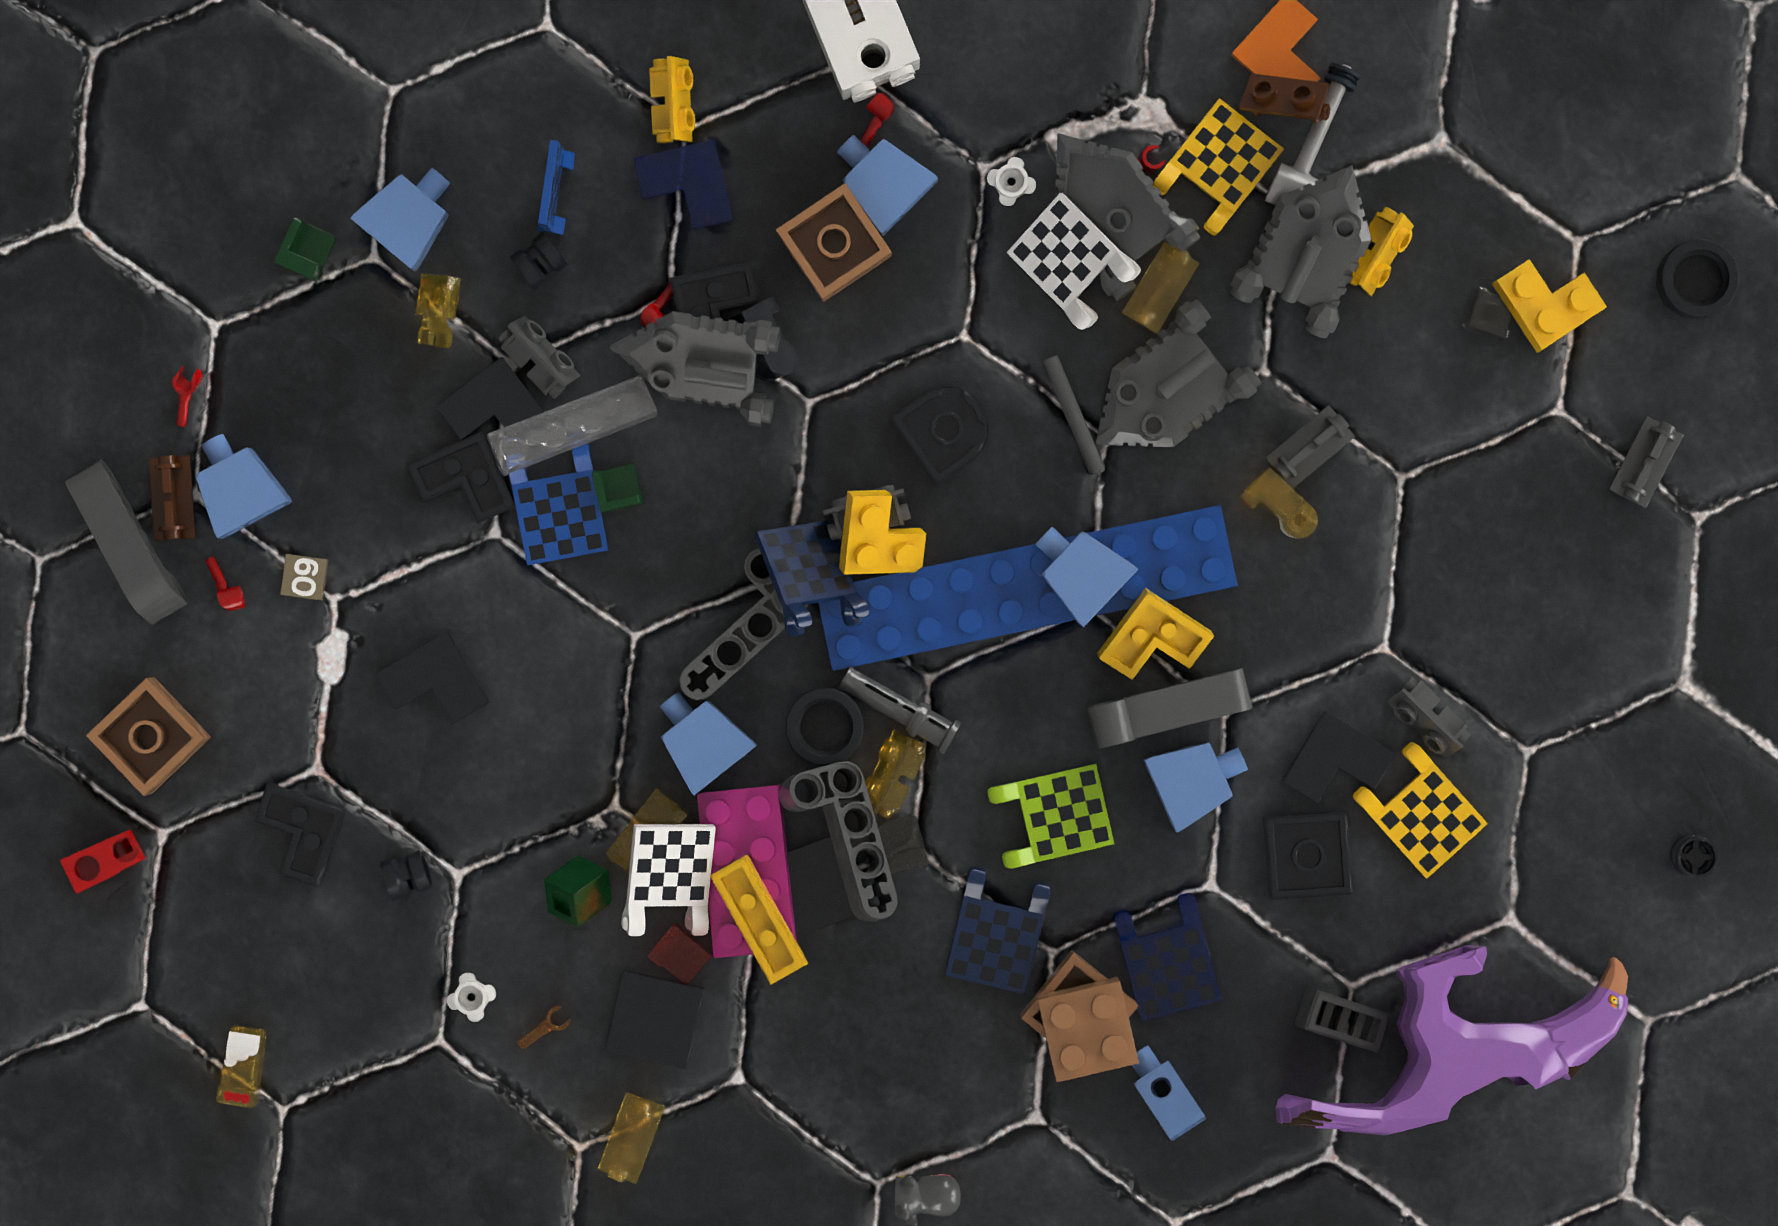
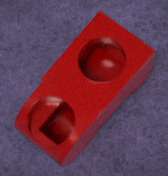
M132 829L63 858L60 862L75 893L79 894L116 876L120 871L145 860L146 857Z

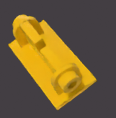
M667 56V59H654L653 67L649 68L651 98L665 97V104L651 106L652 135H656L657 143H672L673 140L693 142L692 131L695 128V114L691 108L690 90L693 87V73L689 67V60L674 56Z
M1384 207L1382 212L1375 214L1369 225L1371 243L1375 245L1372 250L1367 249L1363 257L1360 256L1358 260L1359 266L1356 272H1352L1353 278L1350 284L1354 286L1359 284L1371 297L1376 288H1381L1388 280L1391 273L1390 265L1397 253L1403 252L1411 241L1414 225L1405 214L1401 212L1399 215L1392 209Z

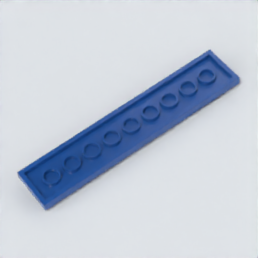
M1221 505L1087 533L1138 568V571L1095 616L1130 609L1145 588L1165 601L1238 586ZM1077 535L1066 537L1065 539L1071 543ZM1035 544L927 566L913 573H894L853 582L857 593L866 601L869 607V615L861 618L862 622L858 626L849 627L844 624L841 615L840 599L818 603L832 671L1069 622L1075 619L1041 573L1053 561Z

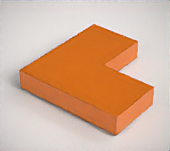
M1279 0L1232 52L1231 56L1252 74L1318 82L1321 77L1291 51L1318 19L1297 0Z

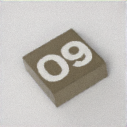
M286 554L280 595L323 601L329 560Z

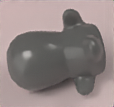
M950 1175L921 1176L918 1181L912 1176H896L895 1217L903 1219L907 1226H918L917 1214L919 1213L945 1217L952 1215L960 1206V1185Z

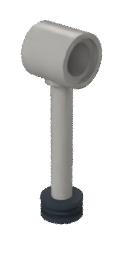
M1330 63V70H1327L1329 74H1325L1324 80L1330 84L1324 103L1330 105L1328 120H1321L1318 124H1312L1294 166L1281 163L1264 201L1276 206L1280 196L1298 188L1303 190V186L1309 183L1315 185V181L1318 179L1312 177L1309 171L1345 91L1354 92L1356 88L1354 85H1357L1356 81H1359L1361 77L1350 66Z

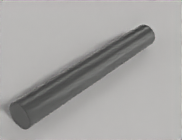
M1058 355L1044 360L1043 364L1090 476L1105 470Z

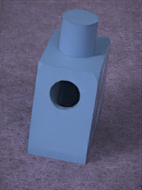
M852 135L837 151L853 168L842 180L843 184L846 183L881 237L938 182V177L885 139H882L870 151L855 135Z
M433 168L426 173L416 186L401 174L356 211L351 219L416 272L448 219L449 214L435 202L451 183Z
M220 434L201 445L212 466L196 474V479L217 538L224 539L292 503L290 496L253 449L247 447L234 454L224 434Z
M1051 527L1035 544L1053 561L1041 573L1081 627H1084L1138 571V568L1083 531L1069 543L1054 527Z
M678 691L659 706L674 725L661 738L693 795L697 794L757 746L746 733L708 700L693 710Z
M1209 742L1143 758L1175 832L1185 829L1230 799L1233 794L1227 779L1248 770L1238 747L1216 757Z
M1149 1045L1137 1052L1139 1064L1132 1066L1140 1079L1133 1084L1171 1141H1174L1207 1119L1169 1061L1161 1065ZM1165 1080L1171 1091L1167 1096L1159 1098L1153 1087L1156 1082Z

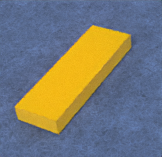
M748 855L710 875L770 985L809 964Z

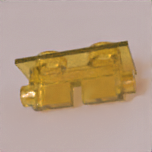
M1164 242L1122 313L1157 334L1198 267L1199 262L1189 257L1190 254L1186 251L1180 252L1177 247L1172 248Z
M895 729L891 737L886 739L881 746L879 752L880 760L873 774L865 780L873 812L890 820L893 813L898 814L910 787L898 782L900 775L914 780L926 756L923 752L926 744L910 738Z
M626 1092L598 1170L608 1173V1177L620 1182L626 1180L637 1184L665 1106Z

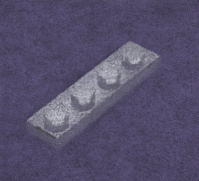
M642 375L491 432L487 434V439L501 472L505 476L657 417V409Z

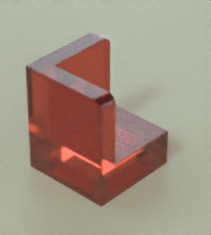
M675 922L647 957L660 967L662 965L684 984H688L712 957L713 953Z

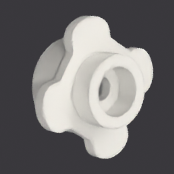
M1018 157L1010 158L1007 165H1004L999 170L992 169L987 175L988 184L995 186L1000 195L999 201L1004 206L1014 205L1018 197L1023 194H1032L1036 188L1035 180L1028 177L1027 172L1023 168L1024 162ZM1009 178H1014L1016 183L1011 186L1007 181Z
M464 973L459 978L460 984L455 993H451L447 997V1004L452 1010L458 1009L461 1013L466 1014L470 1021L477 1022L484 1017V1008L487 1003L495 999L496 990L490 984L484 985L477 981L473 973ZM473 993L476 997L475 1000L470 1001L468 994Z

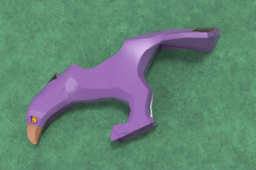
M1465 945L1396 969L1397 977L1403 982L1405 1000L1396 1025L1407 1048L1408 1058L1397 1081L1386 1096L1374 1104L1321 1102L1285 1094L1277 1099V1105H1275L1276 1122L1309 1128L1339 1129L1343 1132L1384 1136L1447 1120L1451 1108L1463 1096L1502 1077H1507L1516 1086L1531 1084L1535 1089L1560 1078L1570 1080L1591 1057L1617 1034L1624 1021L1628 1007V997L1626 996L1627 972L1617 958H1609L1608 966L1600 981L1584 998L1562 1012L1544 1020L1532 1023H1473L1450 1011L1447 995L1456 977L1475 975L1483 971V965L1487 957L1486 946Z

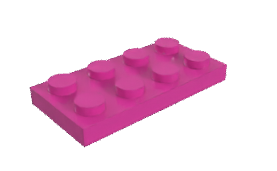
M780 785L697 793L700 824H713L716 827L711 875L741 857L748 855L797 941L784 812L778 795ZM710 878L708 908L714 958L753 955Z

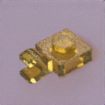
M422 273L416 314L423 315L422 325L418 332L419 344L433 346L436 334L435 347L450 348L453 335L451 328L447 324V319H455L461 278Z

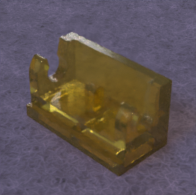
M656 788L606 852L608 859L625 869L629 875L634 824H681L689 812Z

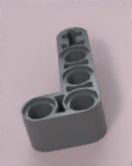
M99 460L66 480L65 483L134 610L150 624L154 625L187 605L188 600L175 577L163 567L121 487L103 460Z
M759 548L750 552L746 557L744 569L749 580L764 597L683 670L680 676V687L689 698L700 700L711 696L785 629L783 608L771 577L761 579L752 572L753 560L757 556L762 555ZM757 613L766 614L772 621L771 632L761 638L756 637L749 630V621ZM726 641H733L741 648V659L734 665L724 664L719 658V647ZM710 655L714 665L726 674L719 679L718 674L714 672L706 680V684L709 686L707 691L704 692L701 688L693 691L689 687L693 681L689 674L693 670L698 674L704 672L710 665L703 660Z
M1240 668L1091 705L1086 708L1096 748L1099 749L1135 740V738L1253 709L1244 670Z
M842 761L801 772L785 779L779 787L778 795L781 805L786 810L798 813L818 807L823 808L853 914L864 922H873L891 916L898 904L897 894L861 769L852 762ZM836 771L842 773L847 780V788L844 792L836 789L833 784V776ZM797 782L803 783L809 790V797L806 803L798 800L795 795L794 788ZM848 811L856 815L858 819V828L855 833L847 829L844 823V817ZM859 851L865 853L869 859L870 865L866 873L858 869L855 859ZM874 878L875 883L862 886V881ZM878 897L880 905L870 907L868 899Z

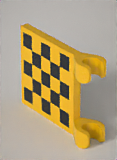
M1219 98L1152 185L1160 190V195H1165L1180 174H1182L1207 193L1220 205L1204 224L1203 228L1212 236H1216L1279 157L1284 148Z
M1410 742L1402 749V754L1420 774L1384 806L1364 786L1357 789L1352 796L1427 879L1488 823L1434 764L1425 751L1416 743Z

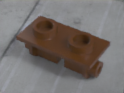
M1251 73L1239 109L1253 111L1255 116H1261L1262 114L1292 116L1293 118L1312 120L1313 123L1318 124L1321 120H1328L1330 115V105L1324 103L1330 84Z
M168 455L149 458L154 541L196 538L190 455Z

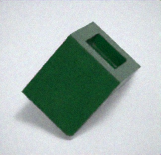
M294 217L274 263L317 282L336 242V237Z
M634 463L608 470L591 472L601 513H609L644 504Z
M576 856L544 879L548 913L576 927H580L607 907L612 901L608 870L581 856Z

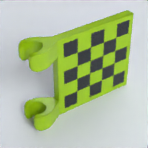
M1096 764L990 787L987 791L991 803L999 804L1019 799L1030 847L1004 852L1002 859L1006 868L1013 869L1114 844Z

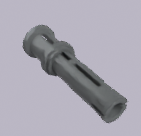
M854 667L849 668L838 690L846 692L906 726L905 731L908 732L909 736L913 738L917 735L938 747V752L943 755L962 723L958 720L952 722L931 710V705L928 703L924 704L921 702L919 705L855 670Z

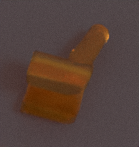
M562 1006L550 1008L545 1015V1020L517 1041L518 1045L524 1050L550 1031L566 1029L570 1024L571 1018L559 1027L554 1026L550 1020L551 1014Z

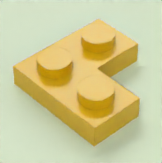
M1530 259L1492 283L1537 353L1607 308L1585 272L1551 293Z
M887 490L847 491L839 569L844 575L913 573L923 567L926 533L922 528L888 529L892 495Z
M1145 588L1097 654L1100 660L1133 680L1156 648L1190 669L1214 635L1210 629Z

